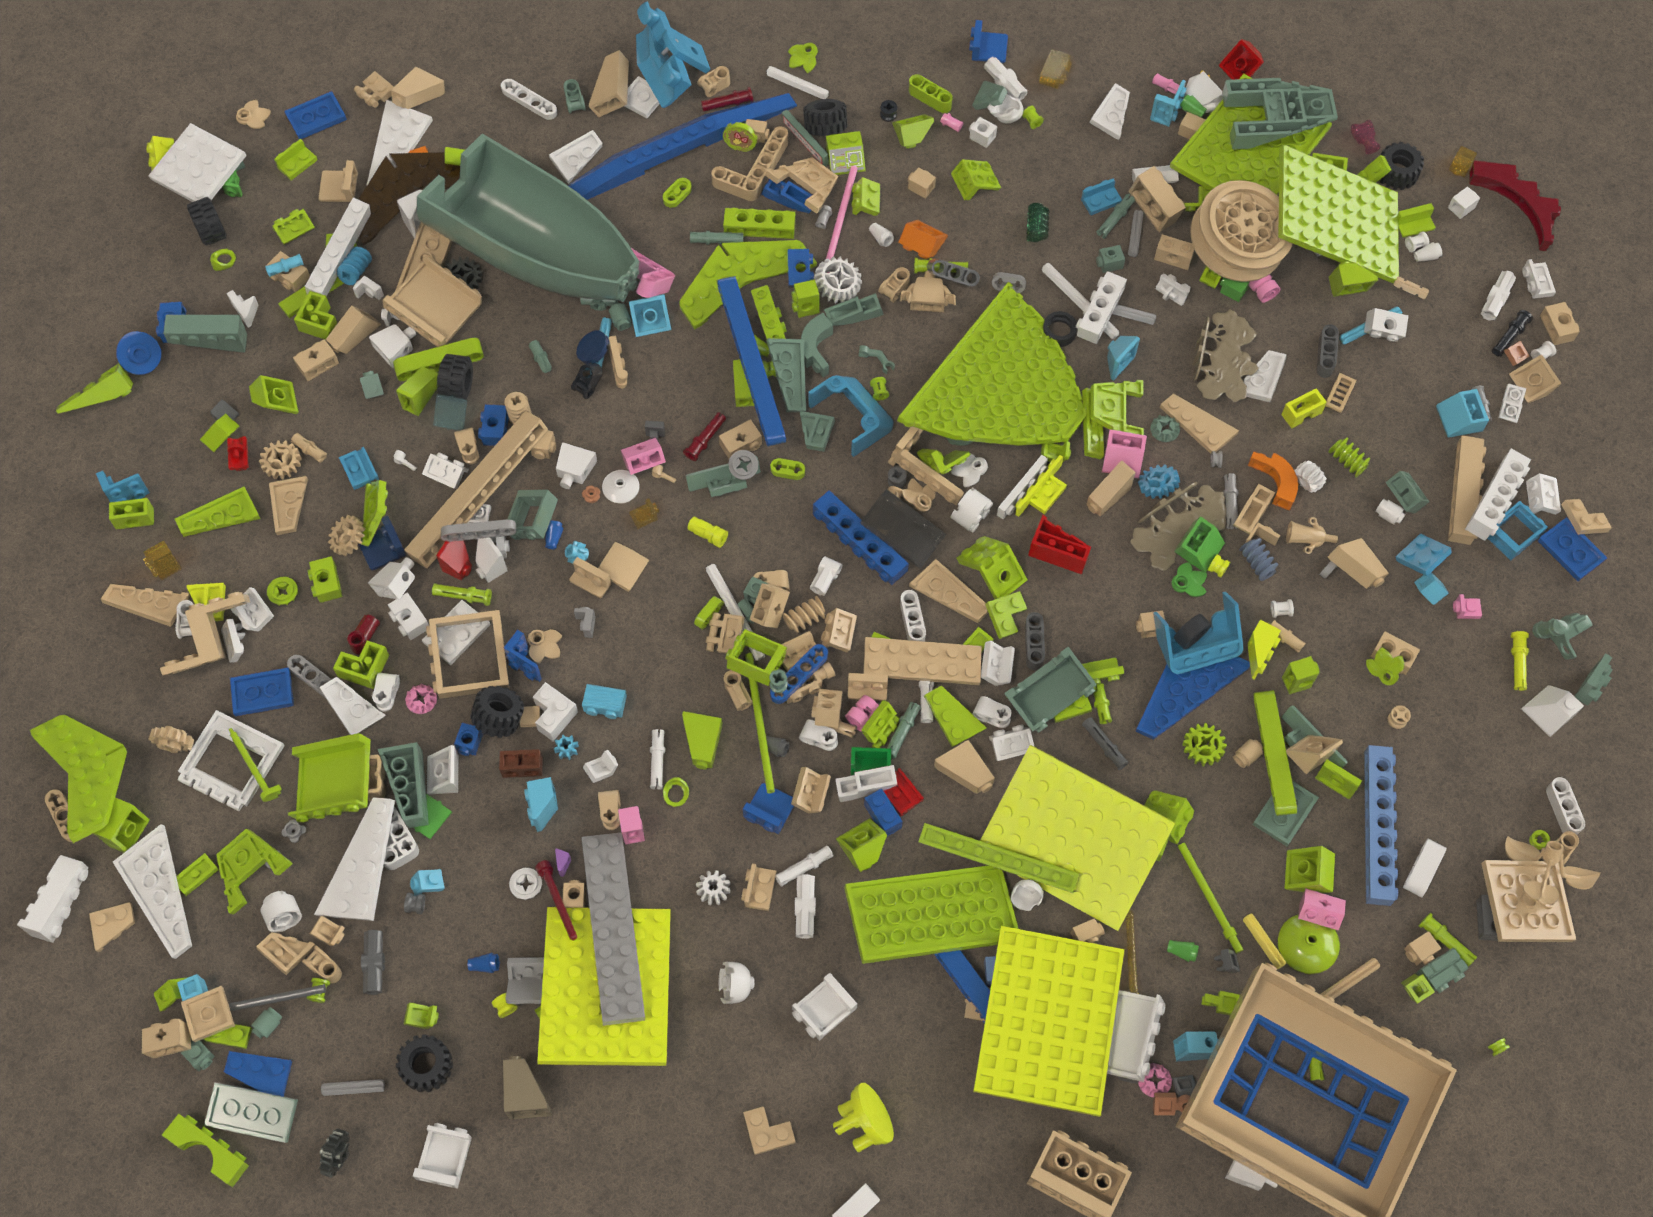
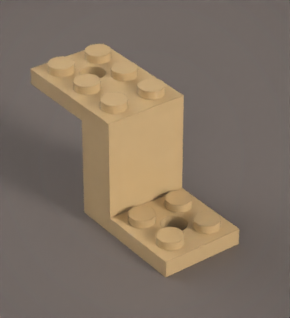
M242 592L228 594V598L224 600L218 597L209 600L207 605L198 603L189 606L190 610L185 611L198 654L185 656V661L181 662L180 660L165 662V667L160 668L162 675H172L225 659L226 655L213 614L251 603L249 596L242 594Z

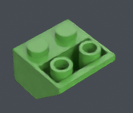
M1200 516L1192 523L1174 552L1206 573L1225 542L1217 528Z

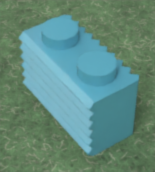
M587 684L582 702L583 711L591 716L603 714L610 719L622 718L627 697L626 691Z

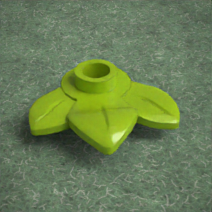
M797 44L788 50V53L792 55L789 60L790 68L803 65L804 70L809 73L816 66L815 57L818 49L815 44Z
M1383 647L1377 651L1375 659L1366 660L1369 672L1373 676L1379 677L1385 685L1395 684L1398 681L1399 673L1404 669L1405 665L1403 656L1393 658ZM1386 673L1390 675V679L1386 677Z

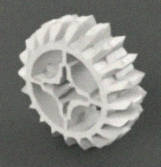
M833 256L831 260L827 258L819 264L815 271L814 280L818 287V292H822V298L827 296L828 301L834 299L835 303L838 300L842 303L845 300L856 297L860 291L862 280L860 279L861 273H858V267H853L854 262L849 264L848 258L843 261L841 256L838 260Z

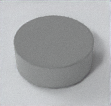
M1330 561L1319 575L1327 578L1337 565Z

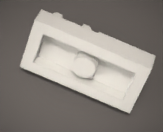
M226 619L221 628L229 662H237L244 651L240 640L244 638L245 633L237 632L243 626L239 623L234 625L233 619Z

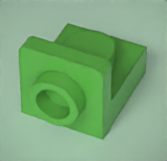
M236 170L222 186L225 194L230 197H242L243 195Z

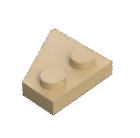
M130 902L89 913L95 951L100 952L103 950L106 944L118 938L124 930L129 929L135 924L133 906Z

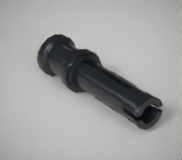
M1520 310L1517 313L1515 320L1509 323L1506 333L1492 349L1494 355L1501 357L1504 350L1510 346L1516 336L1525 331V326L1533 320L1531 313L1526 310Z

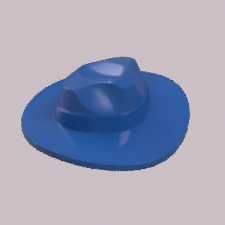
M133 331L120 339L116 355L123 369L132 374L144 375L152 372L160 363L161 349L158 342L149 334Z

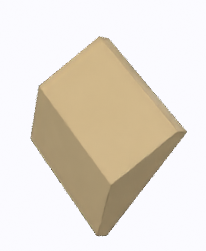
M1542 354L1509 373L1516 386L1526 388L1524 398L1527 403L1549 395L1561 385V382Z

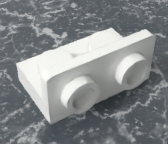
M439 452L437 455L430 454L422 474L457 489L463 473H468L469 469L464 467L463 462L455 459L453 462L448 460L449 456Z
M1539 473L1526 481L1529 507L1533 514L1541 510L1555 515L1561 512L1556 478Z
M1024 725L1013 726L1012 730L1007 732L1004 729L994 731V735L989 736L997 761L1023 755L1030 745L1034 746L1031 730L1028 727H1024Z

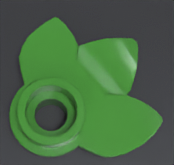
M1189 562L1179 566L1177 575L1172 579V588L1179 593L1186 592L1192 597L1203 596L1206 594V590L1201 585L1205 582L1207 573L1192 571L1191 564ZM1178 582H1183L1184 586L1178 585Z

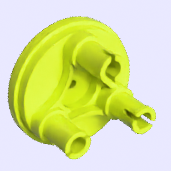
M858 1084L851 1092V1100L838 1105V1111L843 1116V1119L834 1122L833 1127H838L835 1130L838 1135H842V1133L853 1127H861L866 1134L853 1140L854 1148L857 1152H861L873 1144L885 1145L893 1140L894 1132L891 1119L880 1097L868 1084Z

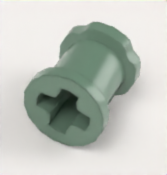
M779 669L772 671L769 677L771 690L775 693L784 692L788 686L785 672Z

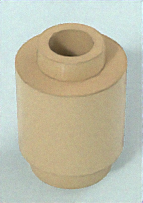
M1249 739L1235 752L1233 758L1240 767L1245 768L1263 754V747L1257 740Z

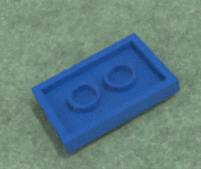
M332 91L284 111L298 139H303L347 120Z
M1567 517L1538 539V542L1577 581H1580L1607 559L1584 534H1577Z
M289 667L230 678L234 716L294 706Z

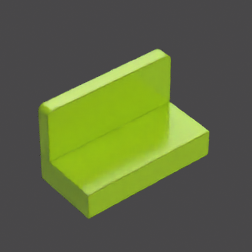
M1432 203L1398 212L1396 218L1402 237L1435 230L1436 227L1431 219L1434 210Z

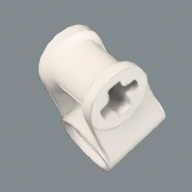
M189 600L179 602L176 608V635L178 639H182L183 636H192L186 614H184L186 610L190 609L189 606L194 605Z
M377 674L372 698L376 703L377 709L382 712L391 710L394 705L400 684L399 675Z
M985 696L980 697L972 713L978 720L998 728H1006L1011 721V709L1008 706Z
M809 719L806 721L799 736L802 742L828 751L834 750L838 745L837 733L834 729L827 726H817L815 721Z

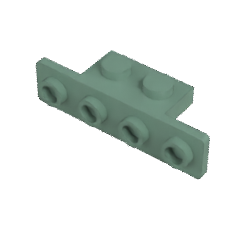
M740 460L738 468H743L747 472L746 466L750 462L744 463ZM758 461V470H757L756 474H758V473L761 472V471H760V466H759V461ZM728 464L686 475L689 491L707 487L711 497L747 488L746 480L735 478L730 473Z
M1290 706L1283 714L1282 719L1293 729L1284 738L1290 747L1308 735L1322 736L1295 706ZM1337 750L1328 759L1342 769L1348 763Z

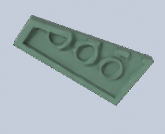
M768 338L766 341L786 411L805 412L804 339Z

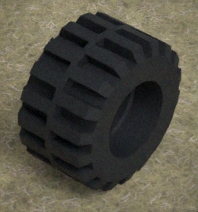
M820 99L804 106V126L809 134L829 136L841 133L848 127L847 109L844 102L835 99Z
M1394 142L1391 145H1387L1381 155L1385 156L1391 171L1382 177L1380 182L1382 184L1386 183L1388 188L1392 186L1393 190H1397V188L1404 190L1405 187L1409 189L1412 185L1414 186L1424 166V157L1421 156L1420 150L1417 151V147H1412L1409 143L1403 144V142H1399V144ZM1395 164H1401V165H1403L1405 168H1400V167L1396 166Z
M204 197L187 204V210L205 246L226 239V232L209 197Z
M446 354L444 356L437 378V390L440 399L465 402L470 393L473 380V364L470 357Z
M497 685L496 687H484L477 693L470 714L472 724L476 725L475 728L477 730H481L484 735L488 734L490 737L497 736L502 738V736H510L518 728L524 711V703L521 701V697L515 695L516 692L510 691L506 687L501 688V686Z
M422 1034V1038L414 1036L413 1041L410 1042L408 1039L405 1042L407 1044L405 1048L401 1046L399 1049L401 1054H397L396 1059L398 1063H396V1068L401 1079L411 1089H416L418 1092H423V1090L432 1092V1088L439 1089V1084H445L447 1082L445 1078L447 1076L450 1077V1068H453L452 1056L440 1039L437 1040L432 1035L428 1037L426 1034ZM423 1053L434 1054L436 1062L432 1070L425 1074L414 1072L413 1064L419 1055Z

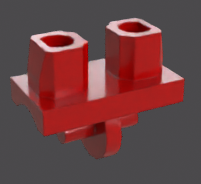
M243 436L238 439L228 438L229 470H246L249 468L247 437Z

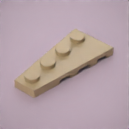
M937 559L909 584V587L976 623H979L988 614L985 602Z
M110 584L101 601L112 607L171 627L177 618V605L183 600H188L190 595L185 592L176 594L168 590L159 592L150 588L141 590L133 586Z

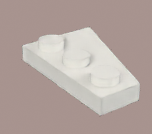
M1115 83L1089 123L1119 140L1130 92Z
M592 130L549 154V158L569 184L601 149L602 142Z
M338 677L319 688L350 735L360 733L386 716Z

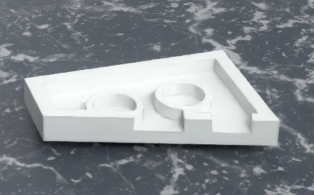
M1268 350L1256 364L1260 369L1252 376L1247 375L1244 379V383L1247 385V397L1271 402L1286 360V354Z

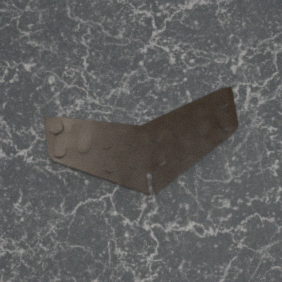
M444 152L389 153L396 168H394L388 157L385 156L358 199L369 204L371 212L358 237L362 244L365 245L371 242L400 212L397 200L415 191L424 190L438 175L445 178V189L451 188L460 179V166L446 164Z

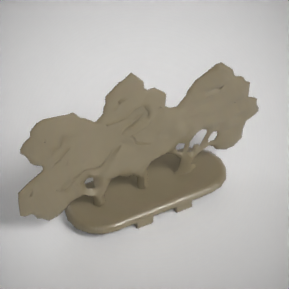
M1229 309L1226 313L1217 312L1213 314L1212 320L1216 328L1211 332L1208 331L1210 318L1206 317L1203 329L1195 345V350L1197 351L1192 361V365L1195 366L1193 381L1198 378L1200 370H1203L1206 377L1197 385L1203 393V398L1216 400L1223 393H1226L1228 398L1233 400V402H1237L1247 397V385L1241 377L1243 375L1252 376L1260 369L1254 362H1251V357L1247 352L1240 350V346L1250 343L1257 333L1249 326L1245 318L1237 316L1235 311ZM1220 330L1226 331V333L1222 336L1215 335L1218 334V331ZM1207 337L1216 340V350L1210 351L1205 349ZM1204 353L1209 354L1211 365L1201 366Z
M1197 482L1182 491L1180 488L1177 489L1167 499L1164 498L1151 509L1150 513L1137 522L1141 524L1150 519L1151 526L1148 528H1135L1133 539L1130 541L1138 552L1152 553L1150 556L1152 567L1163 571L1167 570L1175 563L1176 553L1174 551L1192 523L1200 516L1214 525L1218 531L1225 529L1226 505L1224 504L1225 496L1223 492H1215L1211 486L1203 485L1198 491V497H1189L1187 495L1188 492L1197 485ZM1181 498L1186 502L1185 510L1181 513H1175L1170 504ZM1192 501L1194 503L1195 501L1201 503L1202 506L1198 508L1193 506L1190 502ZM1166 508L1169 514L1165 521L1161 522L1154 517L1155 514ZM1155 526L1158 528V532H1155Z

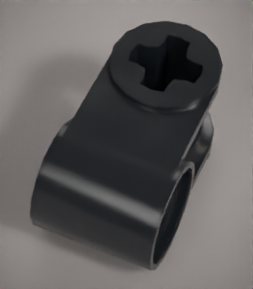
M597 363L581 366L571 385V389L582 394L584 399H589L602 376L601 366Z

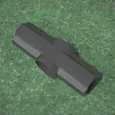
M368 930L364 932V954L361 955L363 993L378 995L382 993V971L385 970V964H383L385 963L383 932Z

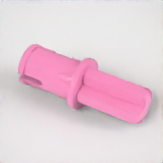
M1158 73L1152 81L1153 84L1165 89V92L1169 91L1175 95L1180 86L1173 82V79L1169 80Z

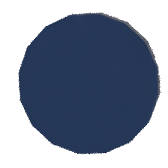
M599 330L586 334L577 346L576 355L578 359L584 364L596 363L602 359L608 350L606 348L607 344L609 345L608 336Z

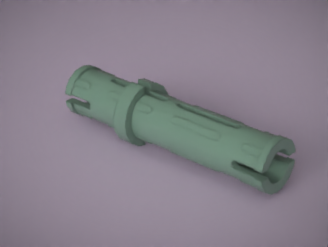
M1126 194L1123 200L1116 204L1114 211L1096 231L1098 236L1103 234L1102 238L1105 239L1122 216L1124 217L1127 214V210L1135 202V198L1132 195L1129 198L1130 194Z
M690 231V243H706V245H710V243L743 242V232Z
M910 702L904 716H901L899 719L900 724L887 747L891 749L893 759L897 757L910 728L915 724L914 720L921 709V706L917 703Z

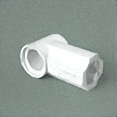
M826 556L823 557L818 567V573L810 585V590L820 596H825L833 579L838 577L837 574L840 573L842 564Z

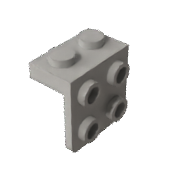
M544 957L508 958L509 980L506 1003L541 1004Z

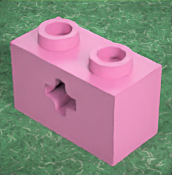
M656 438L621 450L625 465L631 475L666 462L662 448Z
M1305 888L1299 905L1298 919L1339 930L1345 915L1346 900Z

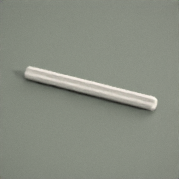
M1046 263L1042 267V271L1083 311L1087 304L1090 305V302L1050 263ZM1108 321L1104 332L1111 339H1115L1119 335V330Z
M711 564L707 566L706 572L729 613L744 617L716 565ZM746 619L744 620L742 633L744 629L752 632ZM749 647L755 660L759 661L765 658L764 653Z

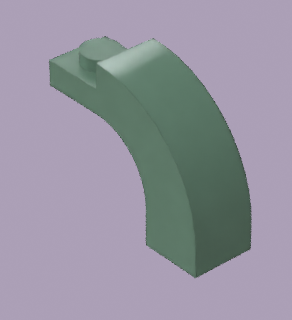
M824 313L813 318L806 325L801 339H804L805 366L808 368L812 365L814 371L820 373L822 377L829 374V365L817 350V346L821 341L833 335V325Z

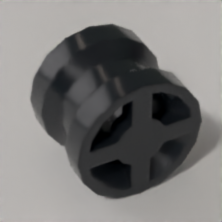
M892 100L882 102L880 106L881 119L886 122L894 121L897 118V104Z

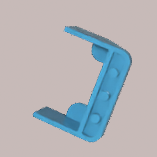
M836 375L809 391V407H814L833 393L843 392L863 415L861 427L865 432L852 440L851 455L854 457L890 433L893 429V419L856 378Z
M1222 592L1224 610L1213 614L1211 628L1199 641L1187 649H1183L1174 640L1175 630L1169 627V624L1159 613H1153L1157 641L1167 665L1173 673L1182 674L1236 658L1242 653L1243 639L1239 605L1227 592Z

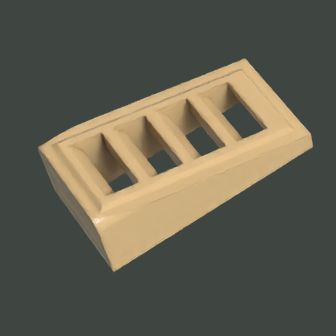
M1339 373L1325 406L1342 413L1357 380ZM1339 382H1340V383H1342V384H1344V385H1346V386H1349V388L1347 389V388H1345V387H1343V386H1340V385H1338V384H1339ZM1336 389L1346 392V395L1336 391ZM1335 394V395L1340 396V397H1342V398H1344V399H1343V401H1342V400H1340V399H1338V398L1333 397V395ZM1333 400L1337 403H1340L1341 406L1338 407L1330 403V401Z

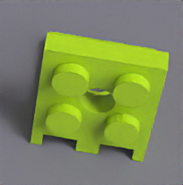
M986 536L977 539L975 544L963 550L961 555L956 558L959 564L980 571L994 599L1010 595L1027 581L1009 544ZM1006 571V578L1001 580L1002 572Z

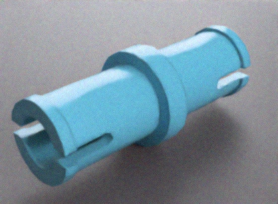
M297 254L285 260L282 258L279 262L265 266L268 276L271 277L281 272L287 273L290 269L304 264L300 254Z

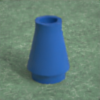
M550 521L545 534V548L556 550L564 529L561 522Z
M491 952L479 957L470 958L467 963L468 970L494 973L500 967L499 956Z

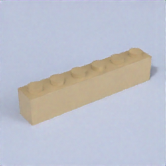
M1462 435L1457 443L1448 541L1471 545L1473 540L1478 538L1476 535L1465 530L1482 499V495H1479L1483 486L1481 474H1483L1485 463H1482L1486 453L1484 439Z

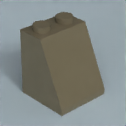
M511 1056L509 1060H503L504 1112L507 1117L513 1120L552 1116V1111L526 1060L522 1059L521 1056Z

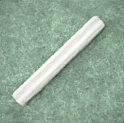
M769 66L767 69V75L818 98L826 99L828 97L829 91L775 67Z

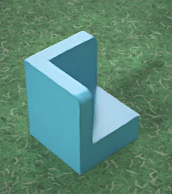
M1432 572L1428 576H1421L1414 582L1419 591L1433 605L1449 594L1444 584Z
M198 974L177 982L182 1001L208 991L205 980Z

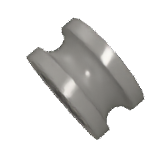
M1215 451L1211 452V467L1218 466V468H1221L1222 451L1215 453Z

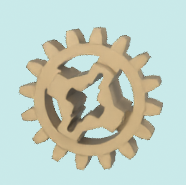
M277 440L276 445L270 443V448L264 447L266 453H260L262 459L259 462L263 472H266L268 477L272 475L274 479L280 476L283 480L284 475L291 477V472L297 473L295 467L301 466L299 461L302 458L298 448H295L293 443L289 445L286 440L283 444L279 440Z
M347 515L346 518L342 516L341 522L336 521V527L331 528L333 531L329 534L331 539L328 543L331 544L330 549L333 552L346 556L347 553L352 554L353 549L358 550L357 545L362 544L361 538L365 537L362 532L365 530V527L362 526L364 523L355 516Z
M172 726L161 727V729L155 727V729H151L149 736L151 743L156 744L159 749L170 751L171 753L182 752V750L185 752L191 751L194 743L192 736H187L184 730H179Z

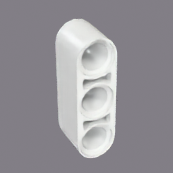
M906 590L901 595L900 608L907 639L925 642L926 630L917 593L912 590ZM905 600H912L913 603L908 604ZM915 617L917 620L911 621L908 618ZM919 634L921 637L914 638L913 635Z
M1557 777L1546 788L1548 799L1563 833L1571 831L1578 835L1585 827V820L1569 782L1565 778ZM1555 786L1559 787L1561 792L1557 791ZM1562 804L1566 805L1569 810H1565ZM1570 823H1573L1576 826V829L1572 828L1570 826Z
M1427 839L1403 888L1422 898L1447 848Z

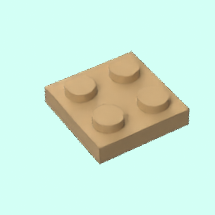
M222 986L181 1002L193 1042L235 1026Z

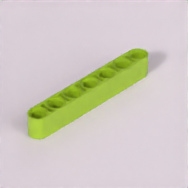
M1274 690L1254 692L1255 709L1276 816L1297 814L1296 798Z

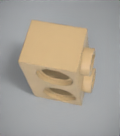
M1384 632L1371 657L1375 659V655L1381 647L1386 648L1393 658L1403 656L1407 662H1404V669L1399 674L1403 673L1406 675L1420 649Z
M819 689L818 696H814L812 717L815 718V725L838 728L842 691Z

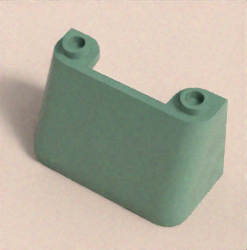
M1067 647L1060 652L1057 658L1054 657L1035 673L1017 684V687L1015 686L1005 692L1004 695L1032 732L1036 730L1039 733L1048 726L1046 722L1084 695L1087 698L1094 693V687L1097 684L1071 649Z

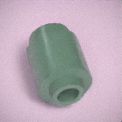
M621 303L613 304L609 309V314L614 327L619 331L628 329L631 326V318L626 305Z
M271 1007L267 1010L264 1009L251 1024L254 1027L252 1032L260 1039L263 1036L268 1038L281 1023L279 1021L282 1019V1016Z

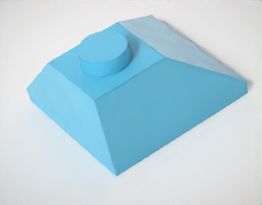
M1120 336L1116 341L1113 340L1109 344L1107 359L1110 377L1113 381L1135 358L1140 341L1138 336Z

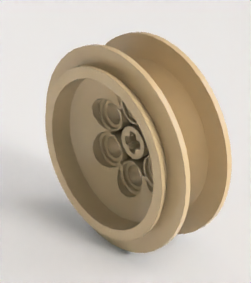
M1239 180L1218 185L1205 197L1191 222V240L1199 258L1218 275L1234 281L1250 282L1268 276L1288 254L1293 244L1278 238L1279 197L1268 188L1254 182Z

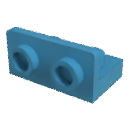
M1114 178L1104 180L1100 184L1089 186L1083 190L1081 201L1090 215L1112 208L1122 201L1114 187Z

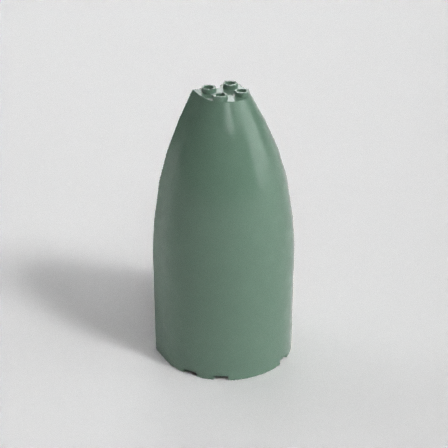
M481 134L461 153L460 179L445 192V178L438 175L417 195V216L423 224L495 268L521 281L549 292L570 297L620 300L621 302L626 299L630 290L634 291L637 287L638 282L636 278L640 272V261L617 228L604 214L568 185L484 134Z

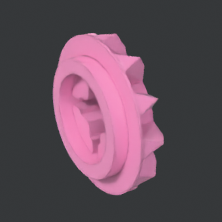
M420 684L413 686L410 691H407L406 705L411 712L424 714L434 708L437 702V695L429 685ZM417 693H419V695L421 694V696H425V704H423L420 700L416 701L418 699Z
M1152 1063L1150 1064L1149 1075L1145 1076L1144 1082L1139 1081L1138 1084L1143 1093L1154 1097V1093H1168L1171 1088L1172 1078L1169 1070L1164 1068L1163 1065ZM1154 1072L1157 1078L1164 1079L1158 1082L1156 1088L1154 1082L1149 1080L1153 1077Z

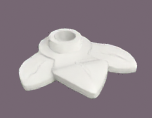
M970 453V456L966 458L964 463L954 465L951 473L955 476L963 477V486L970 487L976 484L980 479V475L987 471L988 464L984 458H976Z

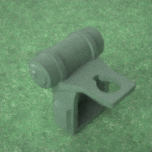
M1572 613L1562 617L1560 620L1552 618L1547 622L1539 621L1534 624L1532 632L1536 638H1551L1564 659L1568 660L1577 657L1569 639L1588 629L1593 624L1587 615ZM1563 645L1568 649L1569 654L1565 652Z

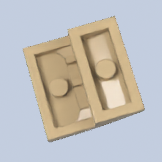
M614 542L598 569L608 573L611 582L629 592L649 560L632 549Z

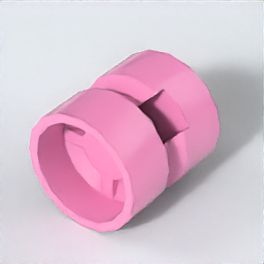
M1270 274L1249 283L1250 288L1253 292L1257 293L1256 296L1262 303L1273 299L1281 289L1275 280H1272Z
M863 695L856 703V707H852L848 711L845 718L851 725L857 726L858 731L862 732L861 729L879 705L869 696Z

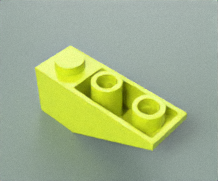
M1262 620L1257 624L1247 644L1251 676L1254 680L1258 673H1263L1267 666L1264 663L1265 660L1269 662L1274 653L1271 649H1276L1281 640L1278 638L1281 630Z

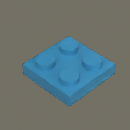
M1420 533L1396 556V561L1428 576L1452 553L1451 547Z

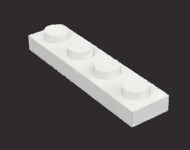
M1043 455L1039 457L998 507L997 516L1004 519L1006 515L1010 516L1015 510L1014 505L1018 500L1024 498L1028 488L1036 484L1037 477L1042 472L1047 471L1048 458Z

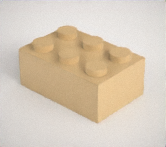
M1155 166L1138 175L1129 190V193L1135 198L1137 204L1159 232L1174 224L1186 208L1183 201L1174 193L1172 186L1165 181L1162 173Z

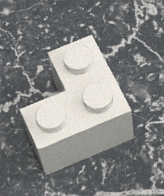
M546 682L533 696L535 705L540 706V709L544 711L535 722L537 729L554 741L578 713L576 704Z

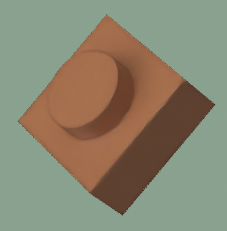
M1521 341L1504 350L1512 366L1529 357Z

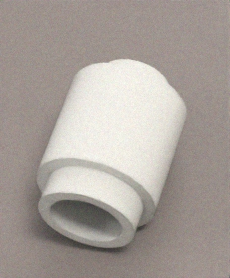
M1385 499L1381 501L1375 511L1379 514L1378 516L1393 525L1396 522L1400 524L1406 515L1403 513L1404 509Z

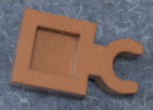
M1154 1093L1153 1113L1154 1115H1175L1176 1110L1183 1112L1186 1106L1183 1104L1188 1102L1190 1096L1182 1095L1177 1098L1176 1093Z

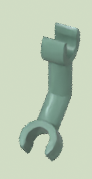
M865 345L860 346L859 357H877L883 365L882 370L885 374L888 371L886 366H890L894 370L895 364L892 361H888L881 350L869 349Z

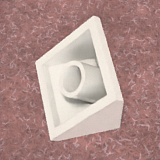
M423 190L415 191L397 200L402 219L414 238L421 222L417 216V195Z
M450 745L428 756L427 794L458 793L459 755L455 746Z

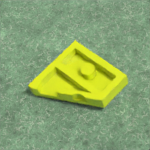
M224 583L187 585V589L195 604L207 605L209 600L218 597L223 598V600L225 599L226 586ZM224 611L214 613V620L223 621Z

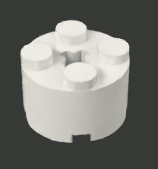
M972 487L958 503V511L954 509L951 519L973 533L979 526L980 520L985 519L990 512L989 509L993 502Z

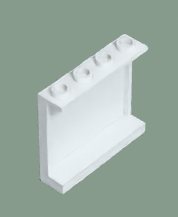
M1121 990L1118 991L1107 1074L1144 1082L1145 1076L1149 1075L1150 1055L1153 1056L1155 1052V1035H1158L1160 1032V1015H1163L1165 1012V1003L1160 995L1157 994L1156 998Z

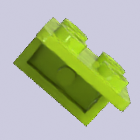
M1152 791L1144 806L1175 822L1169 836V841L1178 844L1185 833L1189 821L1193 818L1194 809L1186 798Z

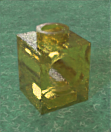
M1461 146L1448 171L1453 172L1457 176L1465 177L1477 153Z

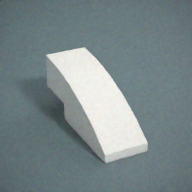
M894 765L855 772L853 776L836 779L840 802L866 797L881 788L884 791L896 786L897 779Z

